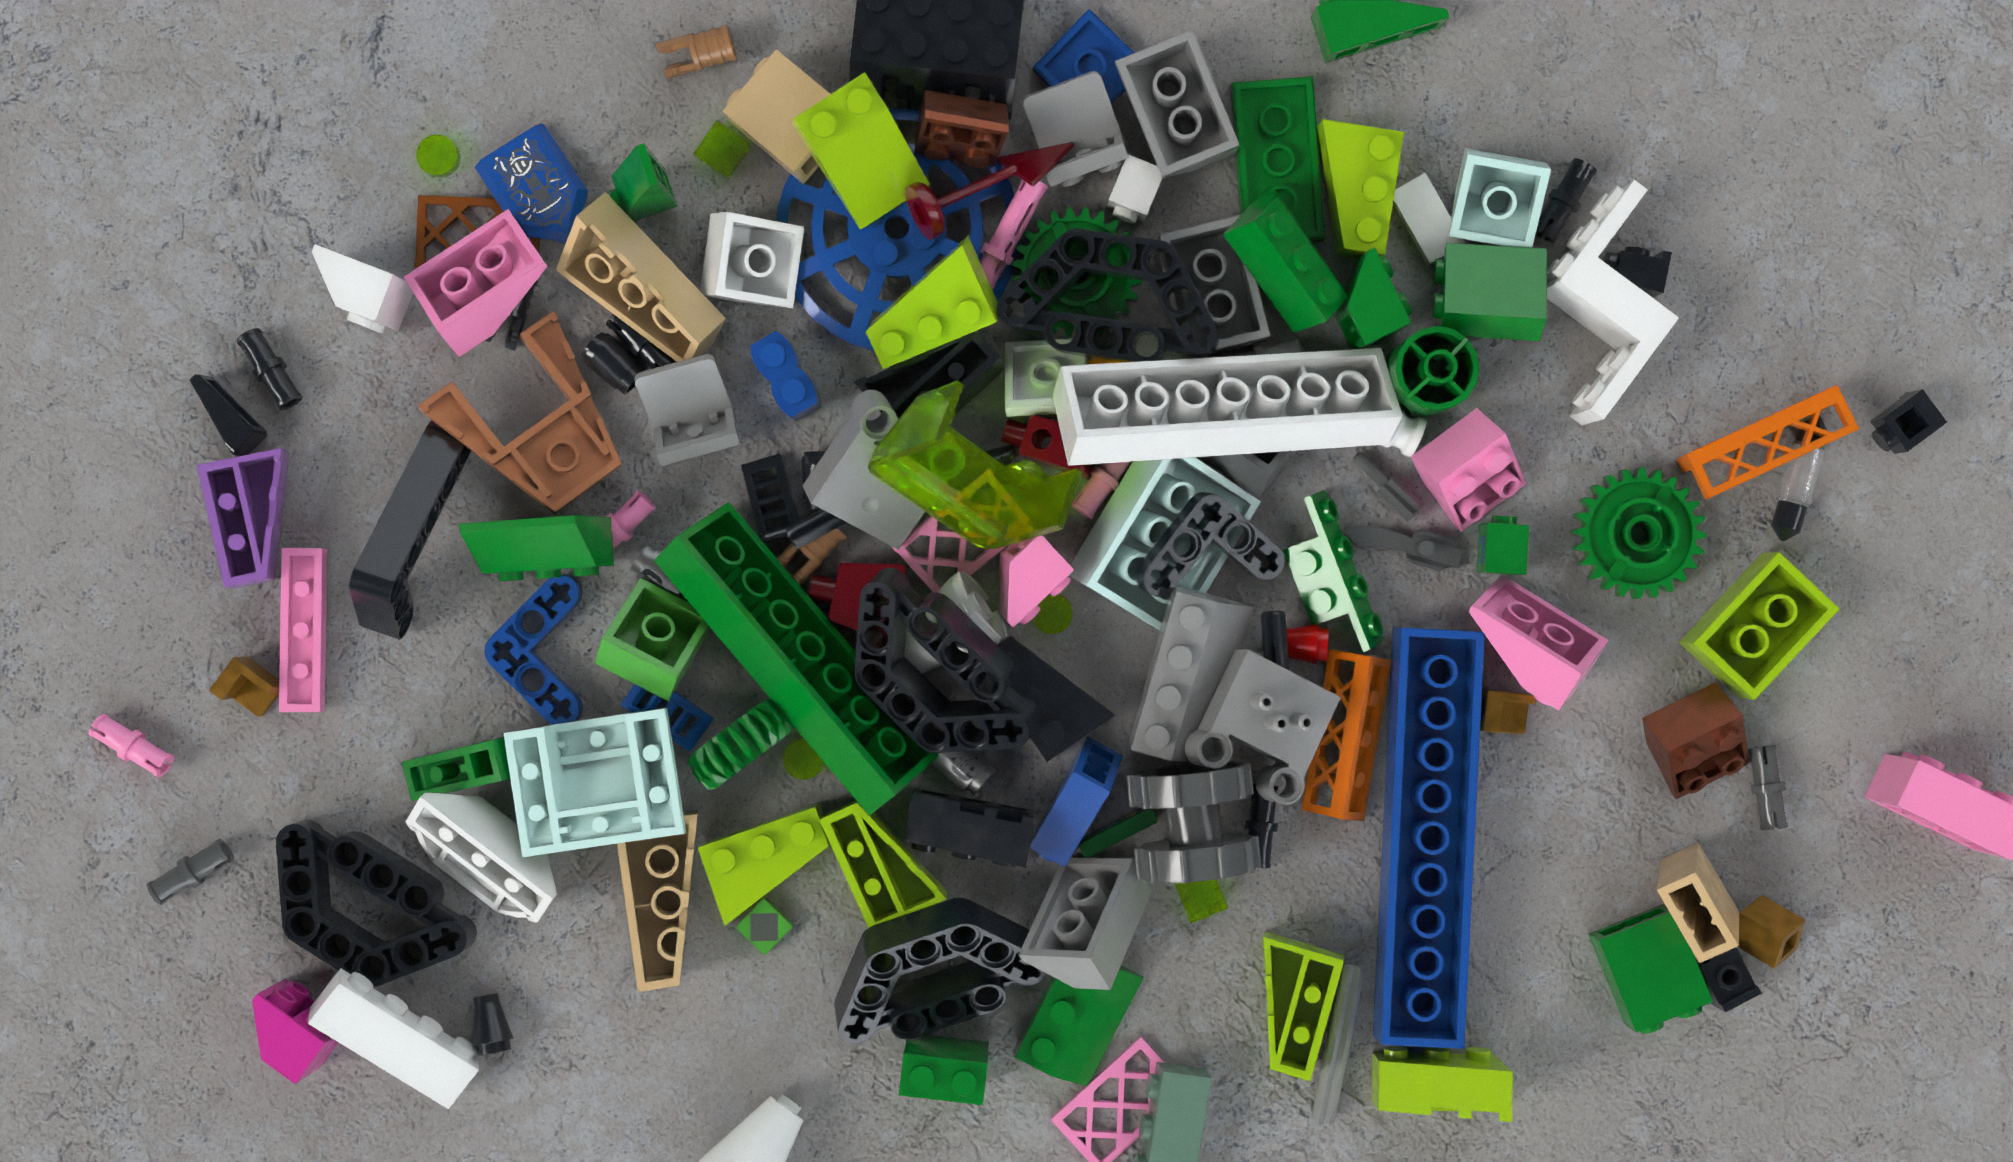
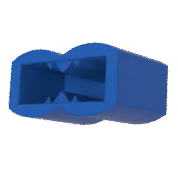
M775 331L751 345L753 362L759 372L771 382L773 397L784 413L793 420L798 421L821 408V398L816 385L801 370V362L796 350L782 334Z

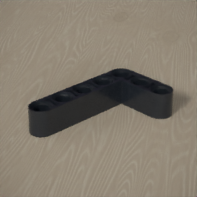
M432 420L422 434L365 545L349 582V591L359 625L401 640L408 631L414 612L407 580L471 452L469 448Z

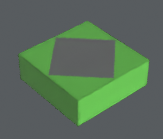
M765 896L735 928L765 956L794 926V923Z

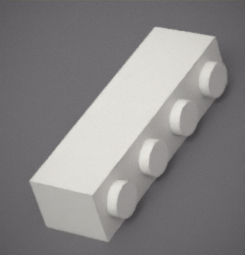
M340 968L310 1007L309 1025L447 1109L451 1107L479 1071L478 1053H476V1048L472 1047L469 1041L462 1037L454 1039L443 1032L438 1022L425 1015L421 1018L408 1010L406 1003L393 994L385 996L373 988L371 981L360 973L353 972L349 974Z

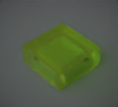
M716 120L693 154L700 161L729 180L752 146L745 139Z
M1217 879L1189 883L1178 882L1174 884L1191 924L1228 909Z

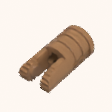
M727 24L721 25V28L710 29V31H701L698 34L691 33L656 43L658 53L668 54L686 47L690 49L692 60L670 64L664 69L666 79L700 71L704 67L724 64L727 61H737L735 45Z
M836 528L801 548H796L791 543L777 559L784 568L800 550L810 559L802 569H799L792 576L801 586L822 565L823 560L831 554L830 552L839 546L838 544L841 541L844 542L848 537L839 528Z

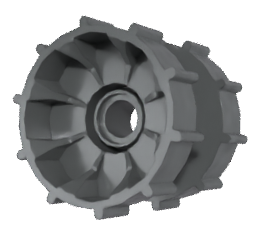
M1231 761L1223 767L1216 769L1195 764L1165 766L1145 771H1136L1133 775L1126 776L1129 807L1143 809L1165 808L1168 839L1143 843L1140 848H1134L1137 880L1144 879L1151 883H1189L1226 879L1227 877L1254 873L1255 868L1262 867L1258 835L1251 836L1243 833L1222 834L1219 803L1246 799L1248 795L1254 794L1251 763Z

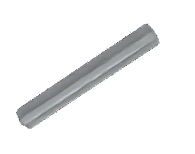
M1343 963L1338 981L1312 1111V1119L1324 1125H1333L1335 1122L1365 973L1362 966L1353 963Z

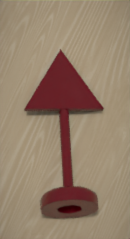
M1074 142L1000 156L997 162L1004 167L1003 169L938 199L924 183L915 182L905 188V196L910 213L921 233L927 239L933 240L939 237L945 230L942 208L1013 175L1034 186L1074 147Z

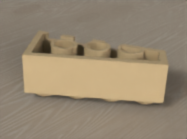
M606 192L576 215L555 271L677 362L701 356L714 344L726 318Z
M699 810L683 812L686 828L685 834L617 844L638 992L680 985Z

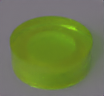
M433 134L425 137L419 143L416 158L419 166L429 175L443 178L453 174L460 164V151L457 145L448 137Z
M1049 593L1038 604L1041 609L1033 618V621L1041 631L1048 634H1057L1064 631L1070 625L1073 618V610L1070 602L1060 594L1052 596Z
M804 738L790 743L783 754V764L786 771L796 779L807 780L813 778L824 766V761Z

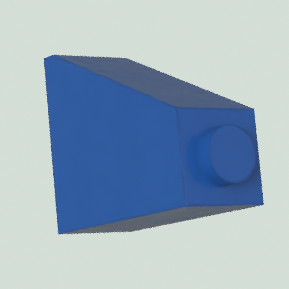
M1088 736L1086 737L1031 840L1030 848L1036 851L1041 858L1049 862H1056L1063 867L1067 865L1108 797L1123 755Z

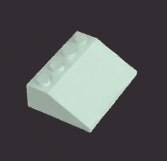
M1196 457L1133 461L1070 566L1074 571L1069 576L1160 631L1170 594L1164 597H1155L1141 590L1136 581V572L1140 563L1187 502L1197 493L1209 492L1223 498L1250 521L1261 501ZM1204 504L1201 508L1205 514L1204 518L1211 519L1213 516L1210 505ZM1189 522L1188 527L1195 529L1199 534L1202 532V529L1195 527L1197 524ZM1240 525L1232 527L1228 532L1227 541L1230 547L1235 546L1244 531ZM1187 533L1178 535L1173 543V549L1177 555L1185 554L1191 547V539ZM1210 542L1177 586L1206 593L1228 555L1214 543ZM1165 554L1162 557L1163 560L1169 562V565L1176 566L1177 562L1167 558ZM1154 569L1151 573L1154 579L1153 582L1160 585L1163 578L1160 575V571Z

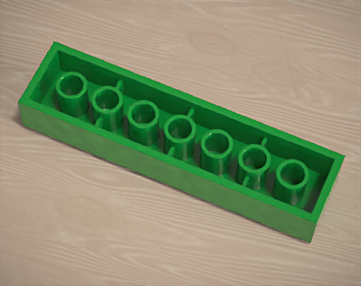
M727 502L677 535L654 560L869 816L893 798L939 756L938 753L927 752L922 749L858 686L854 674L855 650L730 502Z

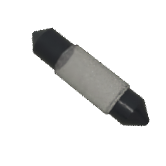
M1819 415L1816 427L1827 430ZM1798 429L1791 449L1800 448L1806 431ZM1813 434L1810 442L1821 438V436ZM1825 445L1786 463L1776 498L1778 502L1771 523V527L1780 541H1786L1801 532L1807 508L1810 507L1826 452Z

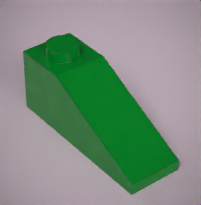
M1320 0L1319 6H1316L1311 16L1325 64L1439 29L1449 18L1447 9L1395 0Z
M645 143L637 145L611 176L615 189L609 190L611 198L633 221L678 207L665 168Z
M504 737L402 762L411 801L419 800L420 796L425 792L446 794L510 779Z

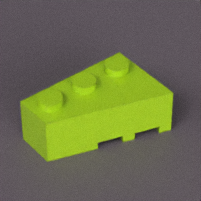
M857 800L832 810L819 819L868 928L947 899L949 892L875 812L869 816Z
M1265 931L1263 944L1270 1069L1311 1082L1345 955Z
M1387 1046L1384 1047V1052H1372V1102L1378 1111L1432 1115V1111H1458V1118L1472 1119L1473 1112H1495L1499 1114V1121L1513 1122V1071L1495 1054H1491V1050L1488 1048L1469 1047L1466 1048V1053H1450L1448 1048L1426 1047L1425 1053H1409V1049L1406 1047Z

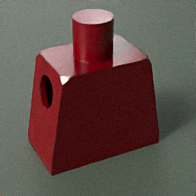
M1031 415L1028 424L1010 418L1005 424L1002 442L1020 447L1019 455L1026 460L1086 480L1090 479L1091 475L1089 472L1095 464L1068 466L1058 422ZM1051 437L1049 446L1042 449L1041 442L1043 439Z
M840 563L837 578L813 574L809 597L815 600L830 602L829 620L857 630L859 598L862 588L882 569L895 568L906 576L908 566L902 564ZM876 625L882 635L888 636L882 627Z

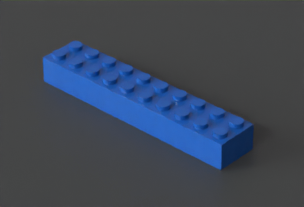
M1393 627L1373 1017V1035L1381 1045L1465 1048L1485 634L1480 631Z

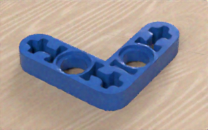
M561 575V578H549L489 638L484 650L488 663L552 725L578 721L583 712L582 700L578 694L533 651L578 606L582 599L583 592L580 583L569 575ZM556 584L560 586L569 584L571 588L568 591V595L571 599L569 602L565 600L558 601L551 608L558 612L553 617L551 611L544 605L539 604L538 601L543 598L545 603H549L557 594V591L554 589ZM531 610L540 612L544 617V627L536 634L526 631L523 625L524 616ZM498 642L502 644L511 642L513 647L510 652L518 661L523 660L525 656L529 659L528 662L518 667L514 675L510 672V669L517 665L509 658L499 660L497 657L500 649L496 646ZM530 668H537L544 674V685L536 692L530 691L524 685V674ZM554 684L558 687V690L551 694L559 701L569 699L572 703L568 708L572 714L570 718L566 715L557 717L555 712L558 707L550 698L545 699L543 704L539 701L540 697L550 692Z

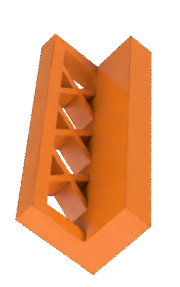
M1835 385L1676 459L1683 474L1692 471L1705 500L1859 430V427L1838 385ZM1833 405L1844 426L1839 430L1830 432L1816 427L1821 410ZM1811 415L1808 424L1799 421ZM1788 425L1806 431L1800 448L1795 450L1778 444L1783 428ZM1773 433L1771 441L1762 438ZM1813 434L1821 436V438L1810 442ZM1751 442L1768 448L1763 465L1758 467L1741 462L1745 446ZM1736 450L1734 458L1724 456ZM1775 451L1784 454L1776 459H1773ZM1712 460L1731 465L1726 481L1715 487L1712 486L1702 466ZM1738 468L1747 471L1735 477Z
M1329 649L1322 688L1341 697L1340 700H1342L1347 709L1346 719L1336 726L1331 718L1308 768L1301 810L1342 820H1365L1392 660ZM1341 660L1355 662L1353 679L1345 686H1343L1338 677ZM1335 741L1340 749L1339 760L1330 767L1324 757L1327 745ZM1328 781L1333 790L1330 807L1316 804L1319 786Z

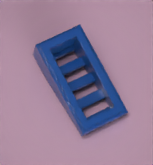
M634 684L620 705L629 712L654 710L662 698L654 694L646 706L643 707L639 704V701L647 690ZM675 690L665 707L668 711V717L671 716L678 705L684 711L674 725L670 726L671 737L674 742L690 752L712 723L714 717ZM694 715L698 720L685 737L679 732L690 716Z

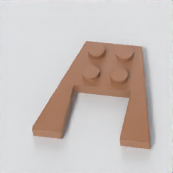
M552 311L520 334V339L569 401L506 446L500 443L453 381L420 403L418 408L424 415L555 515L620 468L622 463L604 422L595 407L589 388L577 366L568 340H566L557 315Z

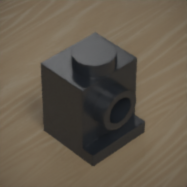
M1625 247V251L1618 253L1607 252L1603 262L1653 298L1664 293L1672 252L1662 251L1654 256H1649L1650 250Z
M1923 389L1903 394L1899 397L1898 401L1870 421L1876 429L1872 432V438L1884 451L1892 450L1894 454L1908 452L1947 423ZM1897 418L1900 419L1903 423L1902 430L1895 422Z
M1736 947L1701 963L1696 958L1713 1000L1711 1004L1720 1010L1727 1012L1762 994L1759 986L1755 985ZM1730 969L1733 976L1722 980L1724 971Z

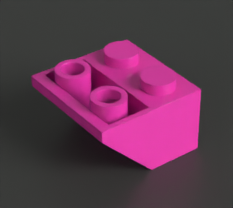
M284 979L257 993L252 1000L261 1060L296 1084L320 1068L339 1042L308 1024L310 1007L315 1002L309 996L310 991L297 981Z

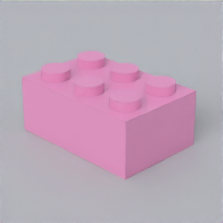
M1903 751L1901 757L1890 754L1884 755L1864 798L1974 851L2008 860L2013 859V796L2000 791L1993 793L1981 788L1983 785L1981 781L1958 772L1956 775L1943 770L1945 764L1922 754L1918 757Z

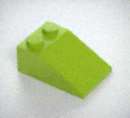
M865 72L792 120V125L860 230L906 201L905 188L915 182H921L927 186L930 185L890 111Z

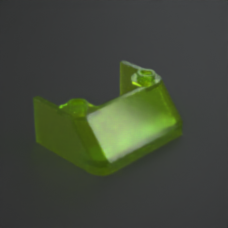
M958 380L916 397L874 449L869 461L868 470L873 476L970 543L985 549H997L1062 530L1082 472L1075 468L1049 477L1042 471L1039 465L1026 460L1004 466L951 428L949 425L954 419L955 407L964 387Z

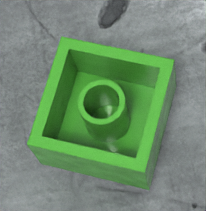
M640 578L602 637L595 664L669 701L705 642L710 627L689 602Z

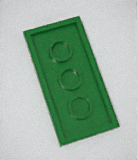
M1313 76L1232 82L1230 89L1233 129L1240 144L1235 153L1240 215L1267 187L1273 186L1312 242L1324 241L1326 238Z

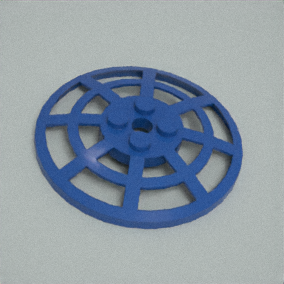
M888 109L894 120L918 121L919 110ZM907 143L925 177L931 164L949 175L959 189L970 184L966 176L950 160H930L924 154L914 153L915 144ZM997 161L994 167L988 166L991 173L1003 169ZM790 173L778 205L777 222L788 223L792 198L815 205L811 224L815 255L799 263L795 297L813 320L832 335L853 346L874 351L868 336L865 335L873 311L882 313L895 302L878 299L885 279L910 277L913 285L926 274L925 270L937 260L940 254L947 256L958 246L959 243L946 238L945 216L968 207L970 214V241L980 261L983 253H980L983 238V220L979 202L1002 194L1007 210L1011 200L1014 198L1009 179L1006 178L942 208L945 230L939 237L929 240L917 227L910 213L907 201H904L860 230L839 196L833 194L834 189L828 179H826L822 188L818 189L802 184ZM826 209L848 217L847 229L849 239L828 249L825 246L823 231ZM893 218H902L909 224V231L901 239H892L885 232L887 223ZM1019 241L1011 255L1014 258L1013 261H1016L1018 257L1016 247L1019 245ZM856 255L859 261L870 270L863 292L856 290L846 282L835 269L834 264ZM1012 263L1010 266L1006 264L993 289L997 301L1004 293L1014 270ZM823 271L826 278L838 292L858 305L850 328L838 323L821 310L806 292L801 281Z

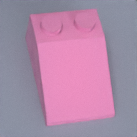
M507 209L404 276V279L437 331L456 355L461 357L496 333L548 266L509 209Z
M1501 575L1469 610L1473 619L1522 688L1533 694L1539 702L1550 705L1558 711L1587 677L1609 641L1504 575Z

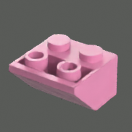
M1478 408L1474 409L1411 456L1422 482L1460 532L1474 522L1479 521L1486 513L1505 499L1513 496L1520 488L1526 485L1506 433Z
M1029 527L999 553L997 610L1012 627L1016 626L1019 622L1025 625L1033 619L1041 609L1038 604L1049 593L1052 596L1059 594L1070 583L1071 579L1068 576L1074 571L1053 546L1032 527Z

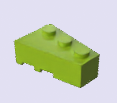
M1322 119L1317 126V134L1323 164V179L1326 182L1329 200L1328 208L1336 256L1359 259L1366 251L1374 247L1379 256L1385 255L1404 132Z
M969 236L874 319L865 331L883 369L997 322L999 318L997 310L998 301Z
M820 802L705 841L698 847L724 926L830 845L819 821L824 815Z

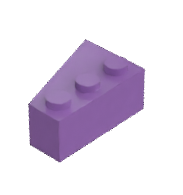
M283 448L197 465L223 585L226 588L236 589L275 580L290 454Z

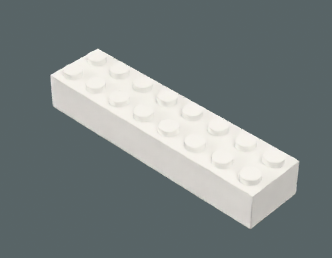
M1381 348L1061 366L1052 395L1068 466L1385 445L1389 443L1403 417Z

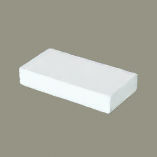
M1426 173L1395 189L1393 206L1427 266L1435 262V259L1443 257L1446 243L1466 244L1461 238L1449 236L1451 217Z

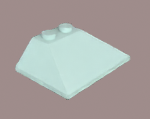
M667 708L631 712L504 733L522 857L686 833Z

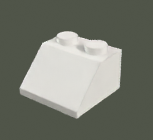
M731 212L710 214L700 292L704 296L793 309L804 227Z
M314 244L312 254L335 306L349 312L346 320L383 334L385 327L399 332L413 296V291L408 283L394 274Z

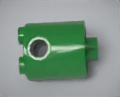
M1441 326L1420 329L1393 347L1385 358L1400 409L1404 410L1407 415L1421 418L1439 414L1467 399L1477 384L1480 369L1477 352L1468 338L1454 329Z

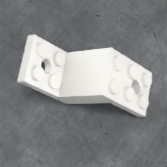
M1633 180L1623 188L1617 185L1609 194L1605 193L1590 211L1595 216L1594 219H1591L1585 227L1580 226L1567 242L1566 246L1571 249L1569 253L1567 252L1560 260L1556 259L1547 269V299L1617 350L1616 353L1611 350L1605 355L1596 368L1600 375L1592 385L1586 383L1572 400L1576 407L1569 416L1580 425L1605 419L1679 319L1677 315L1598 258L1648 190L1636 180Z

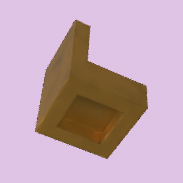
M248 656L233 657L208 691L220 700L234 699L254 715L260 717L265 715L279 696V679Z
M1482 689L1480 730L1494 733L1524 734L1526 731L1529 703L1536 704V698L1530 694Z
M1766 896L1758 897L1739 913V946L1737 947L1774 969L1797 950L1806 921L1804 918Z

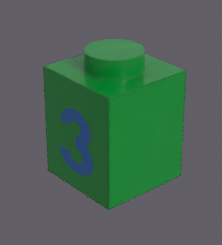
M1492 516L1491 523L1479 524L1476 573L1526 575L1529 525H1517V517Z

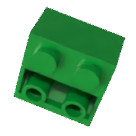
M1375 247L1366 251L1353 264L1345 287L1348 298L1338 308L1335 316L1350 350L1369 347L1396 334L1411 324L1408 317L1412 314L1410 304L1402 292H1396L1390 278L1394 277L1392 267L1384 254L1378 255Z

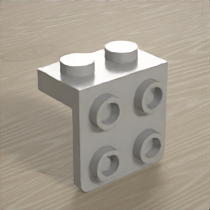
M1090 71L1029 94L1024 98L1023 106L1039 148L1074 142V147L1046 174L1050 187L1060 184L1061 187L1074 185L1084 178V174L1099 170L1100 173L1112 171L1122 165V160L1129 158L1122 132L1099 72Z
M704 354L635 375L636 389L653 427L656 456L661 467L741 445L736 413L714 356Z

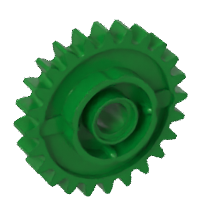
M1067 207L1066 217L1063 219L1055 211H1052L1050 224L1047 225L1040 219L1036 220L1039 233L1034 234L1025 231L1024 237L1029 245H1017L1016 251L1023 257V260L1013 261L1012 268L1020 271L1022 275L1068 230L1078 228L1117 234L1116 229L1119 221L1116 219L1109 225H1105L1103 223V211L1095 219H1091L1088 207H1084L1079 217L1074 215L1071 207ZM1128 231L1120 235L1130 236L1131 233ZM1084 240L1072 242L1068 247V257L1075 261L1086 257L1089 250L1088 242ZM1125 246L1113 248L1108 256L1109 263L1115 267L1125 265L1130 258V249ZM1052 269L1043 271L1038 278L1039 288L1041 290H1051L1058 283V272ZM1088 273L1089 277L1086 281L1078 284L1075 283L1048 310L1117 320L1116 313L1125 316L1129 315L1130 310L1124 302L1137 301L1138 295L1131 290V287L1141 286L1142 281ZM1018 275V276L1012 278V284H1013L1021 275ZM1029 285L1024 289L1029 295H1031L1027 299V301L1031 297L1037 303H1039L1042 300L1041 297H1039L1031 290ZM1064 322L1057 326L1054 334L1059 328H1063L1066 339H1070L1075 327L1072 323ZM1100 330L1097 334L1099 336L1103 335V330Z
M1644 467L1636 468L1633 477L1628 469L1619 470L1618 481L1612 475H1606L1603 477L1605 488L1597 484L1589 487L1594 496L1593 499L1580 498L1579 502L1585 507V512L1573 514L1572 517L1581 522L1580 528L1570 530V534L1579 536L1581 540L1571 548L1573 551H1583L1584 557L1577 564L1578 566H1591L1592 569L1587 578L1594 580L1601 577V590H1609L1615 585V596L1624 597L1629 590L1632 599H1641L1645 590L1649 598L1658 597L1659 587L1664 592L1674 591L1672 579L1677 582L1687 581L1686 575L1683 572L1684 568L1697 569L1698 566L1691 557L1693 554H1704V550L1696 545V540L1707 537V534L1698 531L1696 526L1703 522L1705 517L1693 515V510L1700 503L1699 501L1687 502L1685 500L1690 490L1688 487L1675 490L1676 477H1668L1662 482L1661 470L1652 471L1648 478ZM1635 523H1640L1646 532L1645 539L1640 545L1636 544L1631 538V528Z

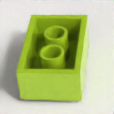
M1780 552L1761 553L1681 638L1679 643L1737 698L1755 700L1840 608Z

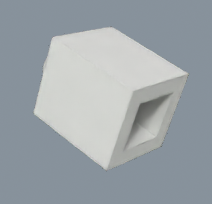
M1128 154L1129 158L1124 161L1107 207L1114 210L1112 213L1114 217L1124 222L1135 224L1136 220L1145 222L1163 178L1156 165Z

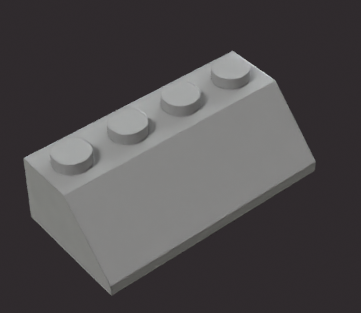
M1177 586L1171 592L1129 736V744L1132 751L1169 761L1191 762L1185 754L1184 746L1186 739L1192 732L1198 729L1234 650L1241 649L1253 606ZM1211 738L1205 740L1202 745V754L1206 760L1209 759L1214 742Z

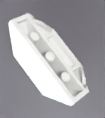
M427 792L420 796L407 818L406 824L410 830L415 831L420 845L432 863L496 912L516 918H527L528 921L537 923L557 895L548 854L522 857L518 825L481 796Z

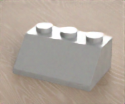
M1193 30L1115 61L1162 178L1197 171L1235 155L1240 144Z
M1070 858L1065 867L1059 865L1019 952L1021 960L1073 988L1111 990L1152 892L1146 880H1137L1134 859Z

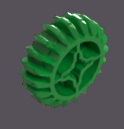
M766 699L700 747L689 757L687 764L693 770L692 774L699 783L702 782L707 790H714L790 734L794 726L771 699Z

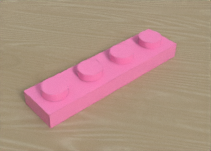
M281 548L279 712H325L328 551L325 548Z

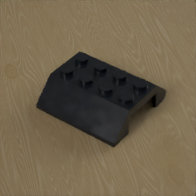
M857 0L850 55L849 82L865 72L870 81H873V86L882 100H884L886 90L884 86L885 77L899 79L896 94L898 107H908L909 86L912 85L914 86L913 109L917 110L920 108L925 90L950 94V90H955L954 95L966 97V87L981 88L978 99L990 101V94L996 95L995 102L1007 105L1008 120H1011L1025 0Z

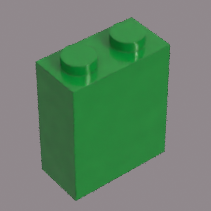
M1446 243L1443 259H1435L1433 283L1440 284V294H1434L1432 318L1440 319L1439 326L1454 329L1465 337L1540 341L1547 319V249Z
M1665 904L1588 934L1623 1022L1634 1032L1640 1031L1642 1034L1655 1032L1664 1027V1021L1677 1016L1679 1018L1695 1016L1702 1012V1006L1713 1002L1694 953Z
M923 1035L906 1040L898 1096L983 1105L989 1042L934 1035Z

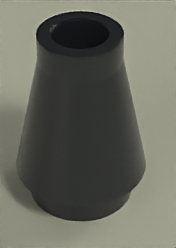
M498 993L473 998L474 1025L472 1047L477 1046L478 1056L511 1050L510 1039L514 1037L501 1007Z

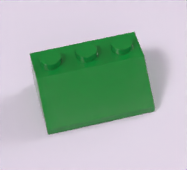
M1273 186L1267 187L1223 233V236L1294 333L1326 322L1348 298L1340 280Z
M570 515L459 524L460 534L482 574H498L499 581L524 580L523 572L536 571V579L561 578V570L574 569V576L599 575V567L614 566L611 517Z
M1121 965L1111 990L1073 988L1052 976L1015 1046V1058L1051 1077L1088 1086L1144 977Z

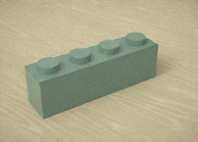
M1156 1062L1155 1074L1149 1073L1146 1083V1097L1150 1098L1148 1114H1142L1140 1120L1139 1137L1144 1139L1141 1155H1135L1134 1162L1199 1161L1212 1081L1211 1076L1204 1068Z

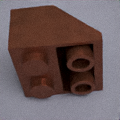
M925 90L919 108L914 153L924 154L926 158L935 161L953 159L964 161L968 166L975 168L994 167L1008 134L1007 105Z
M1716 682L1642 718L1646 743L1675 799L1688 793H1696L1707 784L1725 775H1733L1743 766L1749 764L1743 715Z

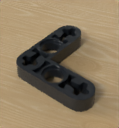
M1200 492L1187 502L1140 563L1136 572V581L1141 590L1155 597L1169 595L1210 542L1214 543L1248 574L1261 580H1272L1281 574L1285 564L1284 553L1223 498L1209 492ZM1204 504L1211 506L1210 510L1213 513L1211 519L1204 518L1205 514L1201 510ZM1188 523L1197 524L1195 527L1202 529V532L1199 534L1195 529L1188 527ZM1240 525L1244 530V539L1239 546L1230 547L1227 541L1228 532L1232 527ZM1187 533L1191 539V547L1185 554L1177 555L1173 549L1174 540L1178 535ZM1253 548L1267 555L1266 559L1270 562L1267 568L1261 567V561L1254 555L1249 554ZM1164 554L1167 558L1177 562L1175 567L1169 565L1168 561L1162 559ZM1154 569L1160 571V575L1163 578L1160 585L1153 582L1154 579L1151 573Z

